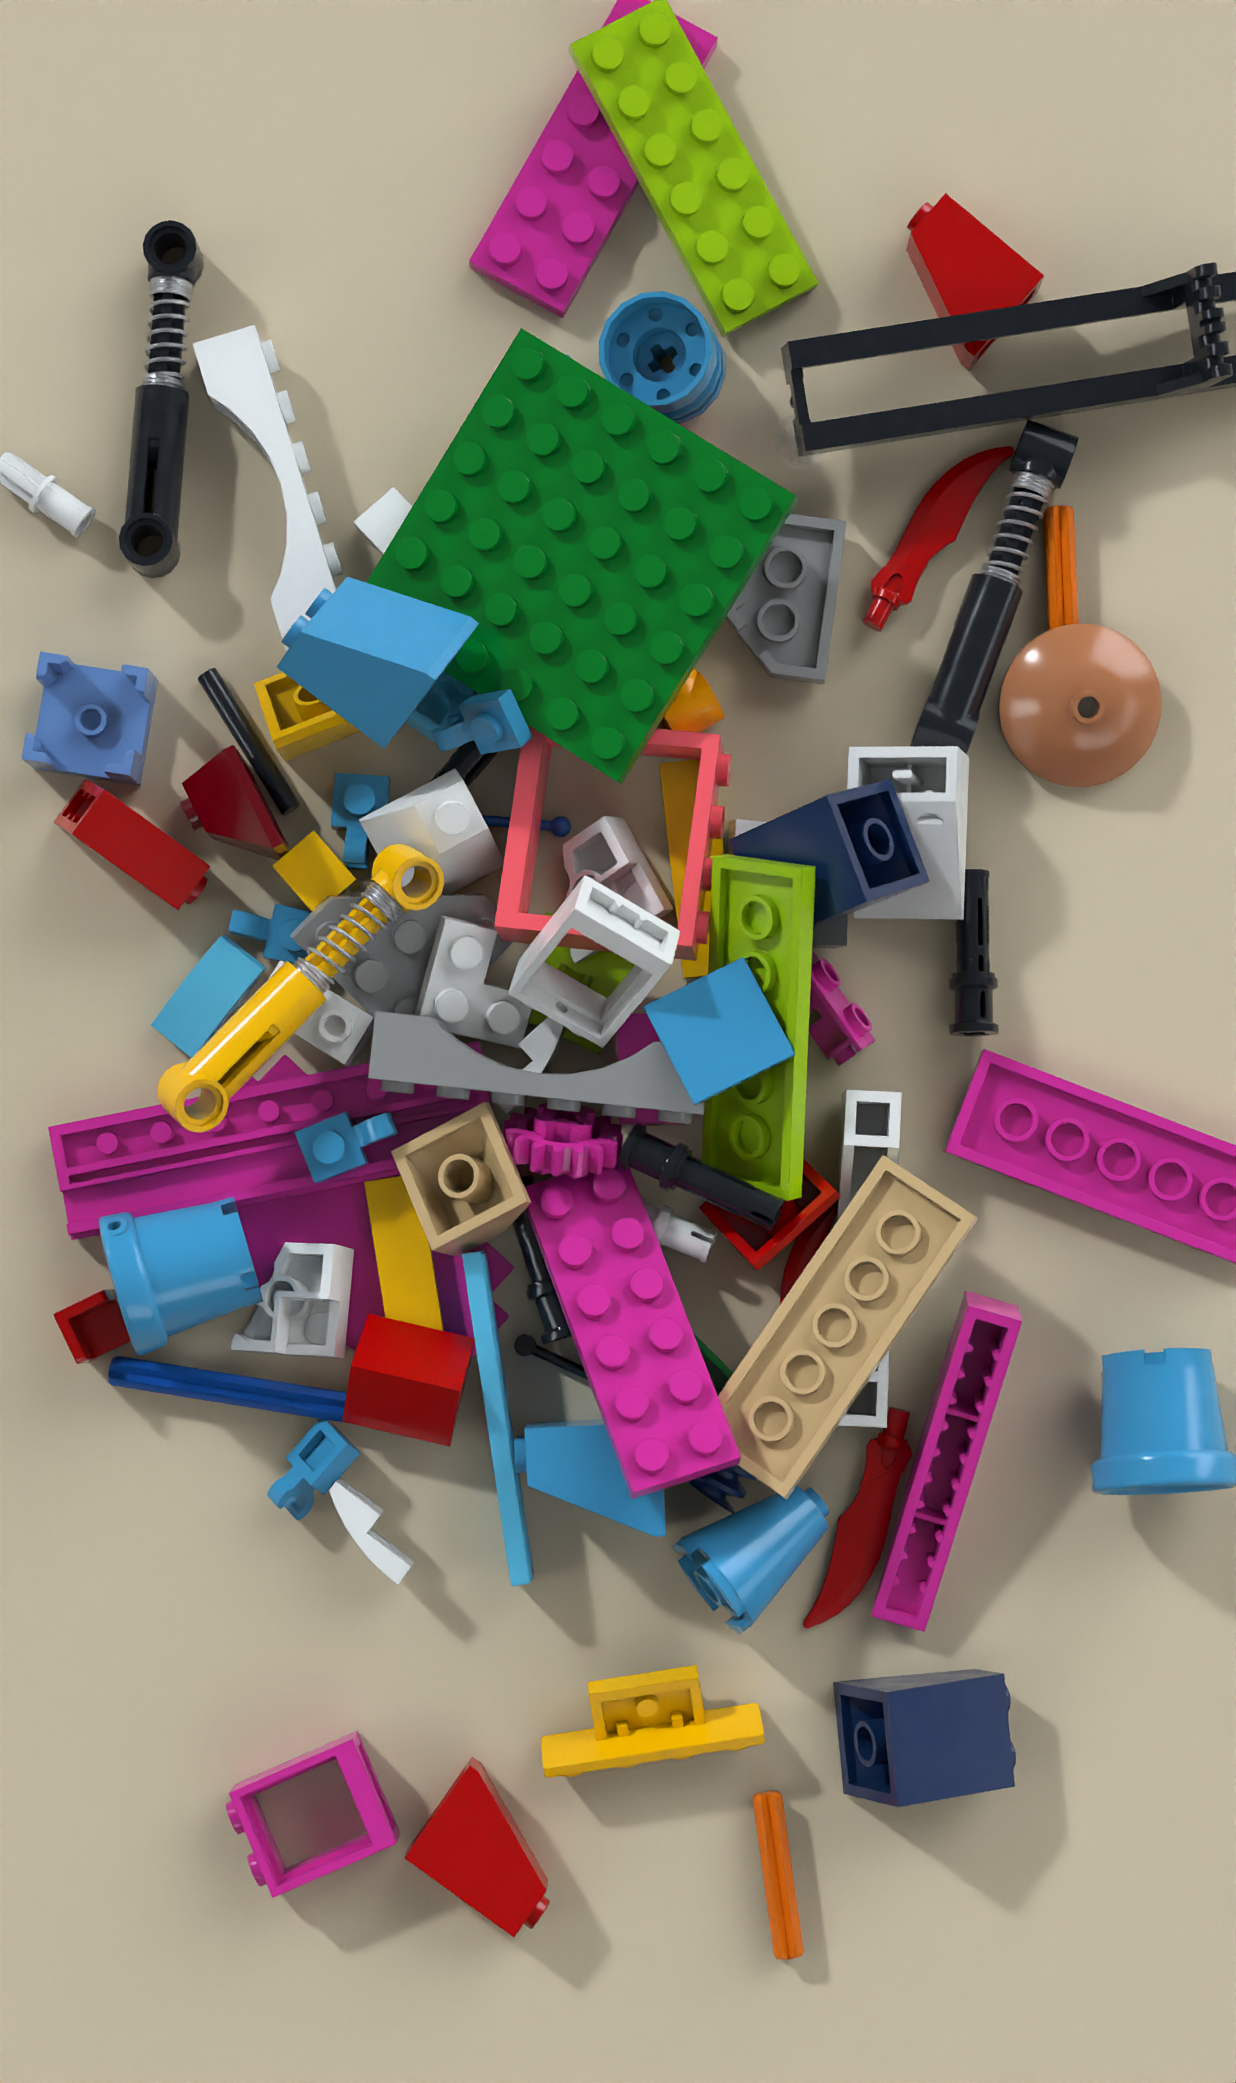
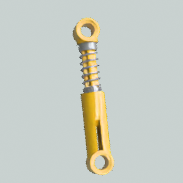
M398 843L383 849L374 860L371 886H368V889H365V892L361 893L362 901L359 904H350L351 912L348 915L341 914L339 916L340 923L337 926L329 925L330 933L326 937L318 936L319 945L316 948L308 947L307 952L309 955L305 959L298 957V961H295V964L286 961L188 1062L173 1065L164 1072L157 1087L158 1101L163 1109L181 1126L192 1132L201 1133L209 1131L219 1125L227 1114L229 1100L327 1000L324 992L330 989L329 983L334 984L333 977L338 972L345 973L343 966L349 960L356 962L354 955L360 949L366 951L364 945L370 939L377 940L375 934L381 927L384 930H388L386 922L393 923V920H397L400 914H407L410 910L426 909L437 901L444 886L443 871L437 862L405 844ZM414 867L412 880L404 887H401L402 876L408 869ZM201 1088L197 1101L184 1107L187 1095L194 1089Z

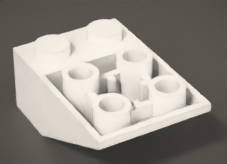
M958 746L849 747L847 790L891 778L930 882L857 910L854 912V918L964 920L969 756Z

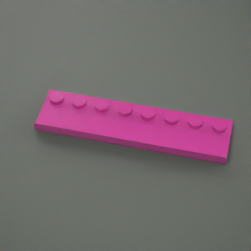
M479 1041L465 1043L482 1055ZM370 1063L240 1088L229 1100L227 1114L221 1123L212 1130L201 1133L189 1131L181 1126L163 1109L161 1104L50 1126L48 1130L60 1192L63 1193L68 1224H66L68 1235L71 1236V1240L100 1235L99 1218L111 1214L130 1212L134 1217L212 1203L233 1196L238 1208L401 1175L391 1151L484 1102H488L493 1111L490 1092L470 1089L469 1100L436 1096L437 1086L416 1083L414 1094L380 1090V1079L368 1078ZM199 1097L185 1099L184 1107L193 1104ZM343 1112H349L354 1126L383 1113H391L398 1134L363 1147L369 1162L368 1164L318 1184L314 1183L294 1132Z

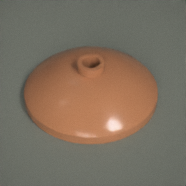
M1080 623L1050 629L1028 642L1010 663L1004 675L998 699L1001 730L1014 756L1023 766L1038 777L1068 787H1089L1103 784L1130 770L1150 747L1159 726L1162 707L1159 681L1151 662L1144 652L1129 638L1113 629L1100 625ZM1089 696L1094 700L1096 708L1091 716L1084 718L1078 712V704L1081 699Z

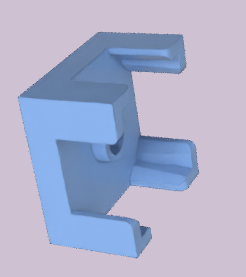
M40 651L36 679L44 688L36 735L26 733L22 760L35 770L140 786L158 685L157 678L149 668L122 665V671L77 665L68 656Z

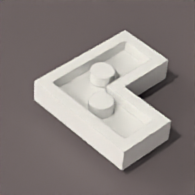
M441 915L414 1015L435 1017L451 1033L521 1049L518 1044L524 1038L531 1008L509 995V987L484 982L497 931L492 927Z

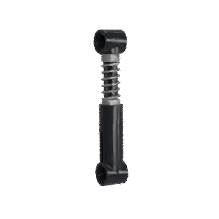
M173 220L162 221L152 226L145 235L143 242L144 256L149 265L147 279L151 283L149 296L154 301L148 306V310L153 316L147 320V325L151 331L145 337L150 343L144 350L149 360L143 364L148 374L142 378L143 383L136 387L125 524L121 527L119 534V546L127 561L140 575L149 578L163 577L172 572L178 564L181 554L180 543L177 539L189 393L184 390L185 384L181 380L185 379V376L180 373L181 366L186 364V361L181 359L182 352L187 350V347L183 345V337L189 335L184 330V323L190 321L185 316V309L191 307L189 302L192 299V287L195 286V283L201 277L204 268L203 255L192 231L183 223ZM181 247L186 250L182 260L175 264H166L161 261L162 255L170 248ZM155 469H157L154 513L152 514ZM149 535L162 537V546L156 554L147 557L138 555L137 548L143 538Z
M1029 419L1027 420L1009 471L1014 475L1010 485L1012 493L1006 496L1009 505L1001 509L1004 519L996 523L999 533L991 537L994 547L986 551L989 561L981 564L979 574L971 576L954 623L953 632L930 696L926 700L910 747L958 746L967 754L978 724L980 709L1023 594L1019 588L1021 580L1018 577V574L1024 573L1023 568H1021L1022 562L1029 559L1026 551L1028 546L1034 545L1031 540L1032 534L1039 531L1036 526L1037 520L1044 518L1041 513L1042 506L1049 504L1048 501H1050L1053 489L1061 488L1079 437Z

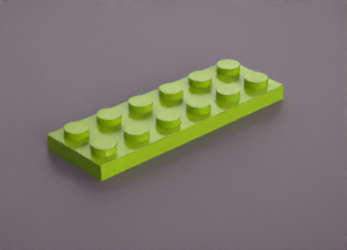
M655 0L570 44L568 51L722 337L735 332L817 287L819 283L667 0Z
M729 854L712 856L708 974L744 957L790 1043L795 1056L705 1100L701 1161L778 1198L781 1197L786 1201H791L802 1197L816 866Z

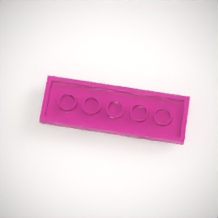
M617 0L602 27L651 3V1ZM675 15L702 67L705 68L717 47L718 37ZM579 70L574 75L469 260L471 269L561 318H564L639 185V181Z
M983 1049L981 1051L943 1152L1236 1264V1145L989 1050Z
M616 1160L615 1168L602 1167V1173L598 1175L589 1171L588 1175L581 1178L572 1179L567 1175H561L526 1186L525 1188L531 1203L525 1210L631 1498L635 1499L738 1465L741 1456L631 1169L629 1168L624 1171L618 1168V1160Z

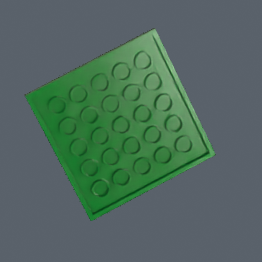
M521 328L366 583L472 617L479 625L444 672L479 694L511 689L527 725L622 784L799 499L793 493Z

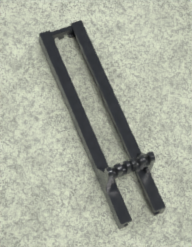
M1206 263L1195 266L1187 272L1140 287L788 341L781 348L786 384L790 385L792 395L789 402L791 407L794 408L795 419L792 421L798 457L1236 387V355L1223 357L1230 353L1228 341L1221 342L1220 334L1227 330L1226 322H1221V318L1224 317L1223 307L1219 308L1215 305L1236 301V272L1218 274L1217 263ZM1187 309L1194 358L1183 364L812 423L809 419L803 382L804 368Z

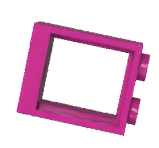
M358 1730L236 1783L229 1792L232 1801L226 1803L227 1813L234 1830L238 1835L245 1832L253 1850V1853L248 1855V1863L253 1877L260 1887L267 1884L272 1898L395 1845L401 1834ZM337 1759L367 1833L286 1868L255 1794Z

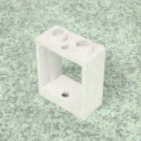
M584 875L519 958L508 994L520 1000L527 1007L537 1010L567 1027L574 1034L584 1037L603 1048L672 966L680 930ZM571 928L635 965L608 999L544 962Z

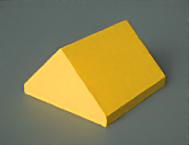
M283 672L254 683L272 741L284 761L361 732Z

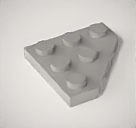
M790 514L725 617L770 677L824 684L847 521Z
M481 893L440 895L437 901L428 908L418 911L410 910L407 914H400V917H397V920H393V923L386 922L388 930H384L381 927L375 934L377 940L370 939L364 945L366 951L360 949L354 955L356 962L349 960L343 966L345 973L338 972L333 978L374 1018L375 1011L414 1015L441 915L495 929L497 908ZM327 896L289 936L306 952L308 947L316 948L319 945L318 936L326 937L330 933L329 925L337 926L340 923L339 916L341 914L348 915L351 912L350 904H359L362 901L361 897ZM498 933L488 968L513 943L502 941Z

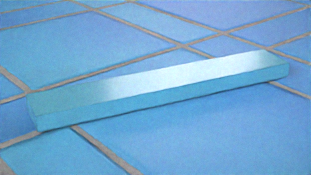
M484 1250L464 1253L462 1258L511 1586L530 1584L534 1577V1569L520 1475L516 1473L514 1434L487 1253H484Z

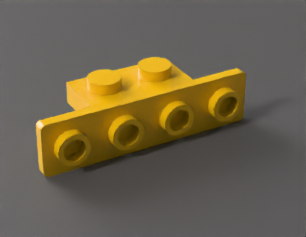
M697 1665L587 1682L594 1728L545 1735L541 1737V1751L545 1777H574L584 1772L608 1768H631L640 1763L666 1759L682 1760L693 1755L723 1750L739 1751L749 1746L764 1744L765 1735L760 1708L757 1703L704 1711Z

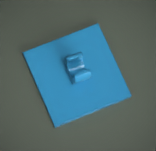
M744 957L643 1006L694 1106L795 1056L790 1043Z

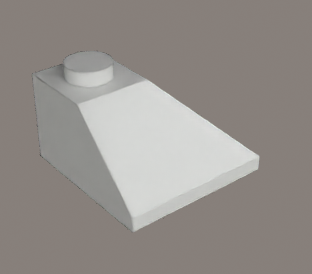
M456 769L443 774L359 819L377 855L386 847L399 843L409 845L437 862L444 876V886L441 895H449L502 867L504 863L503 857L464 780ZM414 867L408 869L402 876L401 887H404L412 880Z

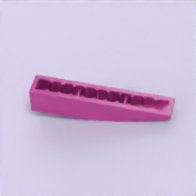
M966 1290L964 1292L901 1501L873 1604L872 1617L923 1632L926 1630L1022 1324L1021 1314L1017 1305Z

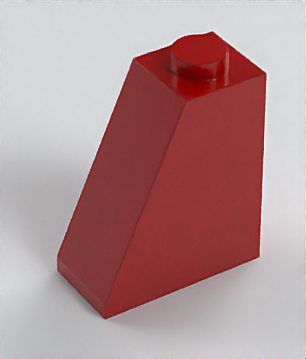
M946 193L934 207L926 202L907 225L911 233L906 251L938 318L1025 305L1037 294L1044 275ZM996 339L952 345L960 364L969 371Z
M84 779L54 820V823L177 910L181 908L184 902L188 905L194 902L207 884L208 879L204 874L210 868V865L107 790L87 779Z
M472 1756L414 1838L404 1858L512 1937H515L523 1924L532 1929L548 1907L550 1900L544 1897L547 1891L548 1879L482 1763Z

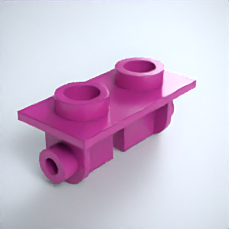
M812 952L809 1014L817 1009L822 1018L809 1027V1033L827 1060L833 1058L837 1065L840 1066L856 1055L851 1044L859 1052L876 1040L869 1032L872 1030V1025L866 1013L857 1004H850L838 986L841 984L836 970L824 958L818 959L816 954Z

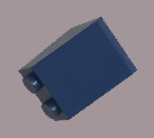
M891 778L826 795L728 840L733 854L736 856L816 866L813 928L930 882Z
M968 1669L833 1682L844 1794L895 1807H903L1015 1787L1013 1768L1016 1764V1752L1010 1740L1008 1719L1011 1699L1009 1690L1005 1685L1004 1673Z

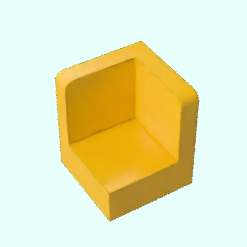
M314 830L272 865L311 911L327 896H340L348 888L354 892L361 886Z

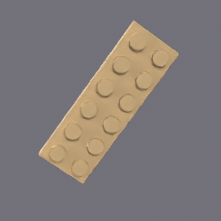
M882 1155L718 1395L741 1456L738 1466L784 1498H789L978 1220L975 1215Z

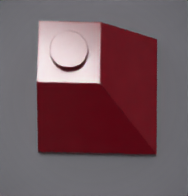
M234 745L223 749L181 783L188 798L181 801L180 804L194 831L203 827L213 840L275 860H279L291 850L247 762Z

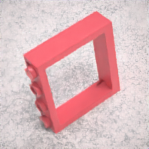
M528 725L533 737L520 748L494 927L502 941L531 944L552 918V916L528 914L551 751L552 747L562 746ZM656 729L640 755L700 760L678 921L680 935L673 958L697 961L699 944H707L708 933H710V912L703 911L706 891H711L712 858L710 856L713 838L722 839L725 824V806H717L720 786H729L732 755L724 753L720 734ZM573 928L567 932L556 946L612 952Z

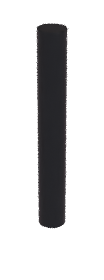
M212 668L201 674L197 680L281 814L284 816L297 809L301 803L217 669Z

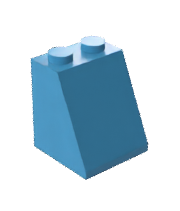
M347 577L334 593H331L326 588L320 592L305 613V615L311 618L310 621L302 615L295 621L281 641L289 649L277 665V668L385 749L479 623L470 616Z
M603 1419L528 1423L524 1428L525 1436H516V1439H514L516 1473L527 1474V1486L654 1537L666 1536L664 1489L635 1499L631 1498Z

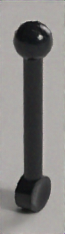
M524 1334L515 1340L514 1349L519 1355L530 1356L532 1354L588 1380L582 1365L537 1345L532 1336Z

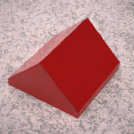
M803 1159L802 1197L785 1201L783 1209H780L782 1213L771 1232L708 1201H705L699 1209L752 1269L759 1271L841 1196Z
M368 1314L350 1367L342 1422L450 1447L475 1339Z

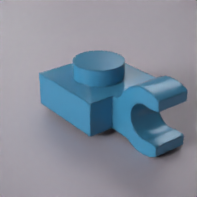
M511 689L470 696L458 706L459 713L452 714L447 718L450 725L435 728L431 731L440 751H449L474 740L480 754L521 748L533 737Z
M335 773L331 827L332 830L347 831L343 852V863H346L347 869L368 870L370 840L359 819L389 804L391 782L389 776Z
M275 904L272 919H268L255 914L233 910L228 931L232 935L266 942L263 952V958L278 962L280 960L283 962L288 961L291 964H295V961H298V957L305 959L309 954L289 935L311 912Z
M343 1112L294 1133L315 1184L368 1164L369 1162L363 1147L398 1134L391 1113H383L354 1126L349 1112Z
M319 1419L286 1456L293 1467L282 1478L273 1483L267 1496L278 1508L285 1507L299 1521L309 1513L313 1506L314 1490L316 1489L325 1495L361 1453L336 1425L329 1420Z

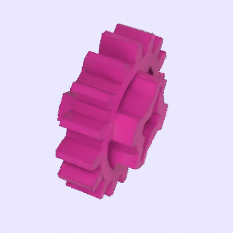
M547 1103L538 1105V1110L529 1106L525 1107L524 1114L518 1112L510 1113V1120L504 1121L503 1137L516 1165L529 1163L530 1171L541 1175L551 1173L552 1176H559L562 1174L572 1179L586 1176L588 1171L597 1175L601 1174L602 1167L615 1168L616 1160H618L622 1150L624 1134L621 1133V1125L611 1124V1117H595V1112L591 1108L580 1106V1112L548 1109Z

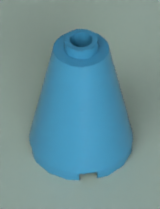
M796 1486L788 1499L776 1493L682 1537L680 1541L672 1546L673 1551L686 1554L678 1562L694 1588L713 1611L724 1606L732 1615L725 1624L741 1634L754 1624L828 1530L825 1517L829 1514V1509L812 1488L809 1487L803 1491Z

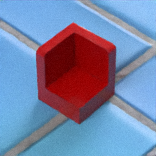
M114 1289L97 1292L53 1314L77 1364L88 1363L131 1342Z

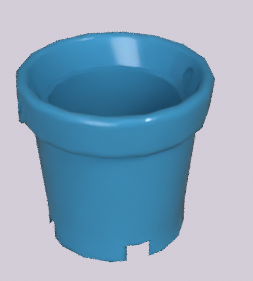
M234 1196L212 1203L134 1217L130 1212H123L99 1218L100 1235L111 1278L131 1343L137 1355H144L165 1346L169 1336L240 1308L264 1302Z
M1164 1348V1352L1145 1353V1350H1133L1102 1356L1100 1458L1094 1464H1091L1092 1490L1094 1493L1102 1495H1151L1213 1491L1236 1487V1455L1228 1451L1214 1365H1212L1211 1350L1202 1348Z

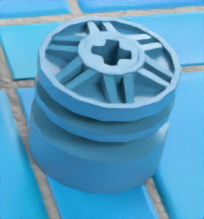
M665 291L641 293L621 303L606 320L599 339V365L607 381L678 424L685 423L703 414L716 400L726 376L725 353L717 335L708 325L701 312L685 298ZM666 356L673 361L676 367L669 374L663 370L660 361Z

